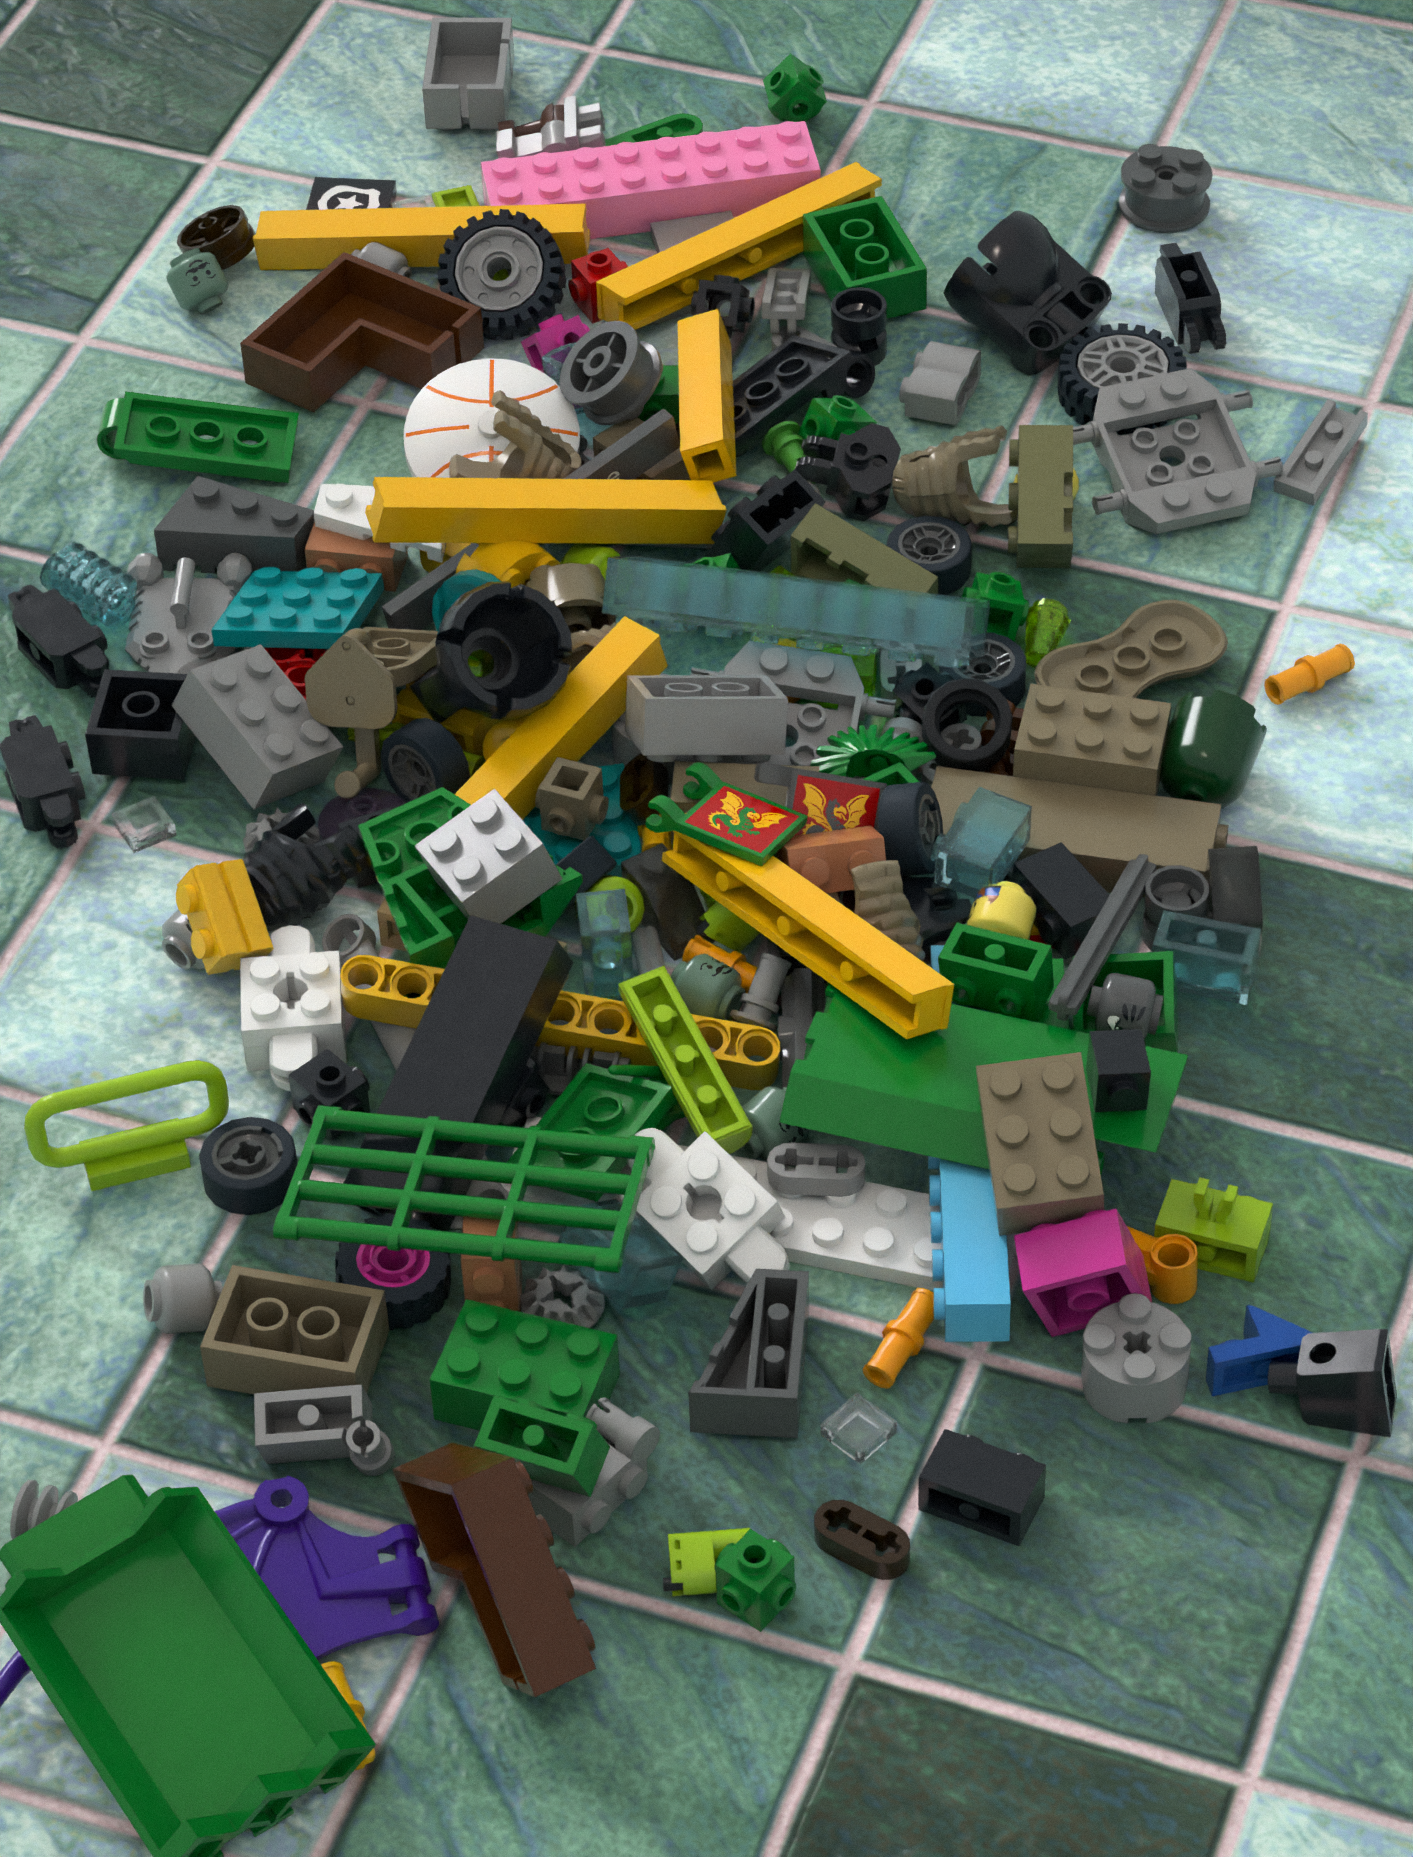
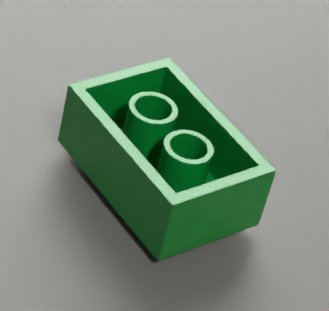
M882 196L803 214V255L831 302L839 292L861 287L877 291L885 298L887 303V319L927 309V268Z
M466 1299L429 1380L434 1420L480 1431L494 1395L515 1402L518 1399H527L544 1406L549 1412L565 1417L568 1413L586 1417L593 1404L603 1410L604 1408L598 1405V1400L603 1397L610 1400L620 1376L618 1335Z

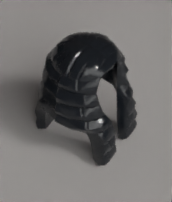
M304 803L298 804L272 830L263 832L262 840L254 844L253 851L244 854L243 861L268 931L277 930L289 925L297 926L301 924L303 919L311 918L316 911L328 906L334 895L343 888L348 879L357 876L361 871L372 865L362 839L349 824L327 839L322 837L314 844H305L297 841L298 838L316 824L313 815Z

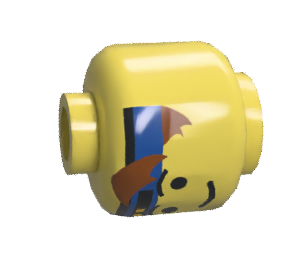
M1001 881L996 885L985 886L976 893L967 925L1029 940L1036 917V905L1020 885L1009 881Z

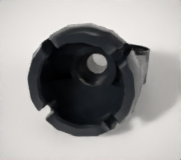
M1023 211L1011 213L978 243V250L992 263L988 262L982 267L974 258H965L948 281L943 292L950 307L961 318L976 325L1010 357L1011 363L1017 370L1028 375L1038 374L1060 359V355L1063 354L1065 345L1067 343L1072 344L1073 337L1078 334L1084 337L1085 330L1095 326L1112 296L1111 289L1104 280L1091 275L1053 240L1048 229L1037 218Z
M509 581L487 582L462 594L443 615L435 641L437 665L410 685L409 688L431 718L438 723H442L464 707L491 719L523 718L549 705L565 686L571 664L564 663V660L572 655L571 632L560 609L542 592L523 584L511 588V582ZM469 656L475 657L481 662L483 666L482 677L475 676L468 665Z

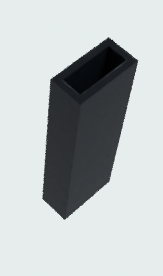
M470 915L377 1113L419 1118L438 1116L441 1120L498 1125L574 963L560 943L554 939ZM367 1133L360 1148L416 1154L421 1139ZM437 1140L432 1155L482 1160L488 1145ZM350 1168L344 1183L404 1189L409 1174ZM425 1176L420 1191L466 1195L472 1180ZM357 1206L362 1211L376 1217H382L385 1212L394 1215L396 1213V1210ZM412 1213V1218L419 1221L423 1219L430 1223V1227L442 1231H449L455 1218L452 1215Z

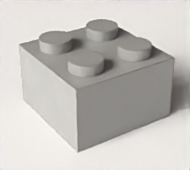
M495 788L415 845L416 850L436 883L467 920L472 915L501 924L562 880L543 843Z

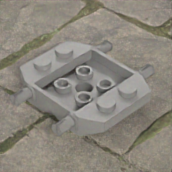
M1191 368L1100 387L1093 421L1086 425L1073 427V445L1092 442L1100 463L1110 474L1114 493L1093 496L1092 505L1095 514L1100 515L1106 512L1121 510L1127 524L1153 534L1247 515L1251 504L1253 487H1257L1258 480L1283 475V464L1280 461V457L1258 462L1250 461L1229 415L1231 411L1252 408L1253 398L1250 390L1247 389L1227 395L1224 393L1220 394L1216 387ZM1194 414L1198 418L1196 420L1180 419L1173 425L1154 429L1139 428L1131 434L1118 436L1116 432ZM1171 456L1179 459L1182 464L1170 466L1160 459Z
M749 640L727 663L725 670L716 672L692 667L690 675H767L785 696L838 704L837 710L823 708L815 703L802 705L788 702L786 735L792 736L796 743L793 746L785 747V755H770V760L763 762L747 761L742 759L741 755H723L722 761L712 763H770L775 765L810 766L812 760L822 758L816 754L818 746H830L827 741L829 736L837 737V731L840 730L848 734L847 727H852L858 733L859 722L864 721L865 714L892 719L895 710L896 699L868 696V693H864V686L851 656ZM676 755L675 760L704 762L696 760L694 755ZM855 776V777H853V778L864 779L865 777H864V776H861V777Z

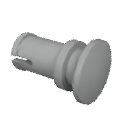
M761 953L760 962L748 993H742L740 1001L744 1003L742 1010H731L729 1015L739 1023L760 1026L771 1030L773 1033L776 1032L777 1026L770 1023L769 1020L771 1014L778 1013L779 1006L776 1005V1001L788 969H790L792 964L780 957Z

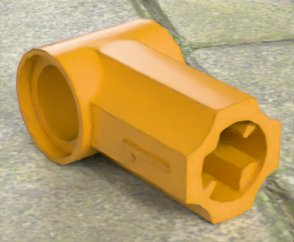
M1127 1226L1144 1255L1148 1282L1155 1298L1169 1304H1180L1190 1300L1197 1290L1198 1252L1195 1243L1184 1235L1166 1234L1157 1238Z

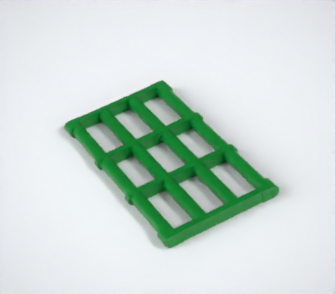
M318 1105L284 1202L277 1214L273 1227V1236L275 1239L298 1241L300 1238L383 1246L393 1251H400L403 1248L491 1257L493 1261L504 1262L505 1259L590 1267L599 1272L620 1273L646 1173L656 1147L654 1137L630 1135L629 1138L543 1130L541 1126L523 1128L441 1120L438 1116L419 1118L346 1111L342 1107ZM327 1130L421 1139L416 1154L322 1144ZM437 1140L523 1148L519 1163L432 1155ZM539 1150L635 1159L631 1175L534 1165ZM314 1165L409 1174L404 1189L309 1180ZM425 1176L512 1184L507 1200L420 1191ZM527 1186L625 1195L620 1211L523 1201ZM301 1201L396 1210L391 1226L296 1216ZM413 1212L500 1220L496 1236L408 1228ZM516 1222L614 1232L610 1248L512 1238Z

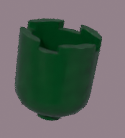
M1214 690L1211 697H1194L1195 692H1188L1178 700L1168 729L1162 757L1160 781L1163 789L1171 798L1221 804L1222 809L1238 799L1243 792L1262 747L1267 728L1265 725L1261 726L1254 718L1256 711L1254 706L1236 695L1221 690Z

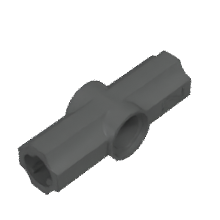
M809 968L794 969L790 975L785 977L781 988L782 1016H778V1039L780 1041L779 1061H782V1089L784 1087L787 1088L790 1072L795 1060L804 1059L807 1046L805 1037L816 1011L824 1013L825 980Z

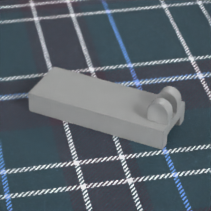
M769 268L762 299V319H770V333L779 334L780 319H787V333L796 334L797 320H805L811 287V269Z
M1327 399L1283 465V475L1275 477L1274 492L1314 506L1366 428L1368 413L1359 410L1357 415L1336 408V402Z

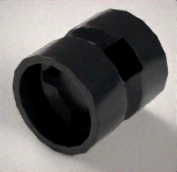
M856 287L839 292L832 299L831 325L833 328L831 343L838 348L868 356L874 363V366L880 364L885 359L887 352V332L885 329L887 324V303L885 298L879 292L869 288Z

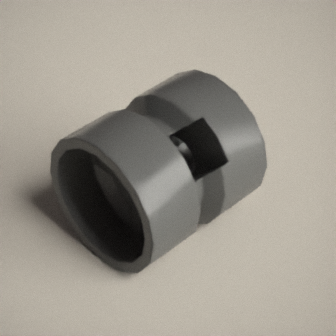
M1171 865L1157 869L1149 876L1145 884V911L1143 914L1142 933L1143 941L1151 951H1173L1174 958H1184L1195 954L1202 948L1206 939V914L1209 903V884L1203 874L1190 867Z

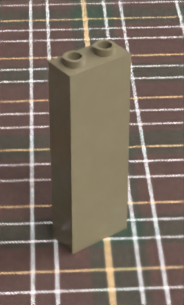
M940 766L936 767L931 788L934 790L940 806L944 835L943 856L938 869H943L947 864L955 863L958 872L997 877L999 873L997 872V866L1003 857H1013L1020 861L1062 842L1108 893L1112 892L1128 862L1132 859L1136 860L1139 854L1148 855L1149 862L1156 864L1157 869L1171 865L1193 868L1203 874L1208 881L1209 887L1218 888L1222 859L1215 858L1216 853L1225 854L1229 825L1220 824L1221 804Z

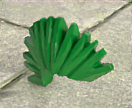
M859 725V734L852 727H847L848 734L840 730L837 731V737L829 736L827 741L830 746H818L816 754L822 758L812 760L810 766H819V772L851 778L864 776L866 778L898 762H901L912 772L935 759L936 754L934 752H926L928 745L925 742L918 743V737L910 738V733L905 732L893 739L895 728L889 727L878 738L877 725H870L868 730H866L864 725Z

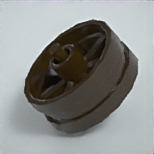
M227 205L207 211L192 220L178 235L177 245L182 253L195 248H199L201 253H212L216 257L221 269L224 270L241 261L254 248L253 236L256 233L248 223V218L240 206Z

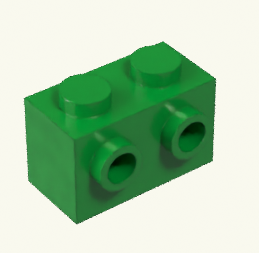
M956 923L938 956L939 974L954 983L952 1001L960 1005H969L1006 1016L1036 1022L1054 988L1051 945Z
M495 1395L474 1444L476 1449L513 1457L515 1463L520 1461L532 1480L588 1497L592 1495L610 1449L609 1444L598 1432V1425L584 1416L568 1413L565 1417L549 1412L544 1406L527 1399H518L515 1402Z

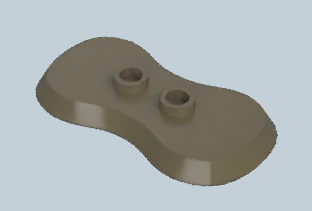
M1162 600L1140 607L1120 627L1104 637L1052 650L1039 661L1035 667L1034 676L1038 685L1136 698L1140 693L1154 685L1170 680L1192 677L1205 672L1223 656L1227 649L1228 640L1222 627L1202 609L1184 601Z

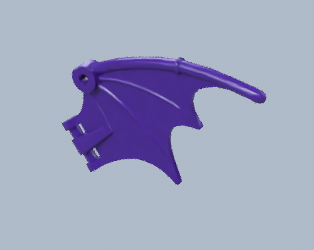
M288 1475L287 1477L267 1481L266 1479L258 1486L253 1499L241 1501L215 1511L317 1660L348 1646L374 1638L400 1633L420 1636L429 1634L438 1628L439 1619L436 1608L428 1602L431 1586L424 1559L417 1556L416 1550L420 1546V1540L414 1525L399 1524L379 1535L369 1537L349 1535L330 1527L318 1519L309 1510V1493L305 1485L297 1478ZM378 1554L395 1555V1560L380 1564ZM390 1604H406L407 1609L399 1614L392 1615ZM18 1650L0 1671V1708L22 1679L31 1672V1669Z

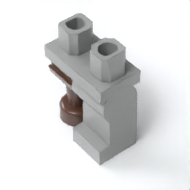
M576 96L564 98V105L553 106V103L547 105L542 111L539 120L517 126L514 120L498 122L499 131H496V152L498 158L532 156L542 152L556 153L577 150L582 147L595 148L606 146L603 131H605V120L600 103L579 107Z

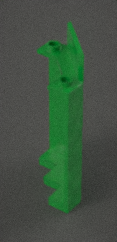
M828 983L825 990L827 999L824 1013L816 1011L805 1037L807 1046L804 1059H796L791 1069L779 1123L989 1169L978 1095L976 1066L1081 1052L1100 1174L1102 1175L1105 1152L1098 1151L1100 1141L1154 1153L1158 1152L1186 1068L1188 1055L1145 1046L1151 1070L1147 1110L1095 1112L1086 1071L1089 1033L951 1004L947 1029H938L906 1040Z
M133 1474L122 1475L4 1544L0 1549V1560L11 1575V1578L5 1585L6 1590L0 1596V1624L153 1857H224L221 1851L223 1845L244 1831L250 1829L254 1837H257L294 1814L291 1804L297 1798L317 1786L326 1794L344 1783L376 1746L371 1736L198 1487H164L148 1497Z

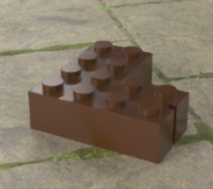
M343 252L240 343L245 383L312 412H315L364 366L422 389L438 374L458 364L471 361L484 349L481 307Z
M449 1443L392 1469L432 1570L463 1582L504 1685L516 1690L520 1689L523 1693L537 1697L596 1669L590 1652L595 1650L593 1636L584 1620L576 1619L569 1601L575 1597L573 1585L566 1571L561 1566L556 1568L549 1547L554 1545L552 1532L545 1518L541 1514L535 1515L528 1497L529 1494L533 1493L532 1481L526 1468L520 1461L515 1463L513 1457Z

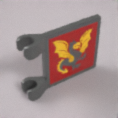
M758 763L756 765L755 781L788 787L785 807L808 816L807 824L795 835L870 825L879 832V803L887 783L770 763Z

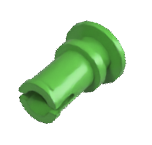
M784 421L775 425L762 440V448L765 453L773 456L777 463L784 465L789 473L795 469L796 462L802 456L806 457V455H803L804 452L801 448L803 438L797 435L800 426L794 421ZM809 480L812 486L816 484L815 482H811Z

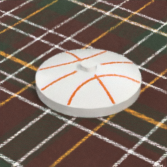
M496 358L478 359L458 364L430 380L421 389L410 406L404 425V449L409 471L412 477L450 478V459L456 454L473 461L492 462L511 442L493 430L494 416L500 410L493 406L491 401L493 393L500 390L507 397L516 399L521 405L528 407L532 415L539 417L541 425L549 426L553 434H559L562 441L570 443L579 454L580 429L574 406L564 397L560 386L553 379L527 364Z

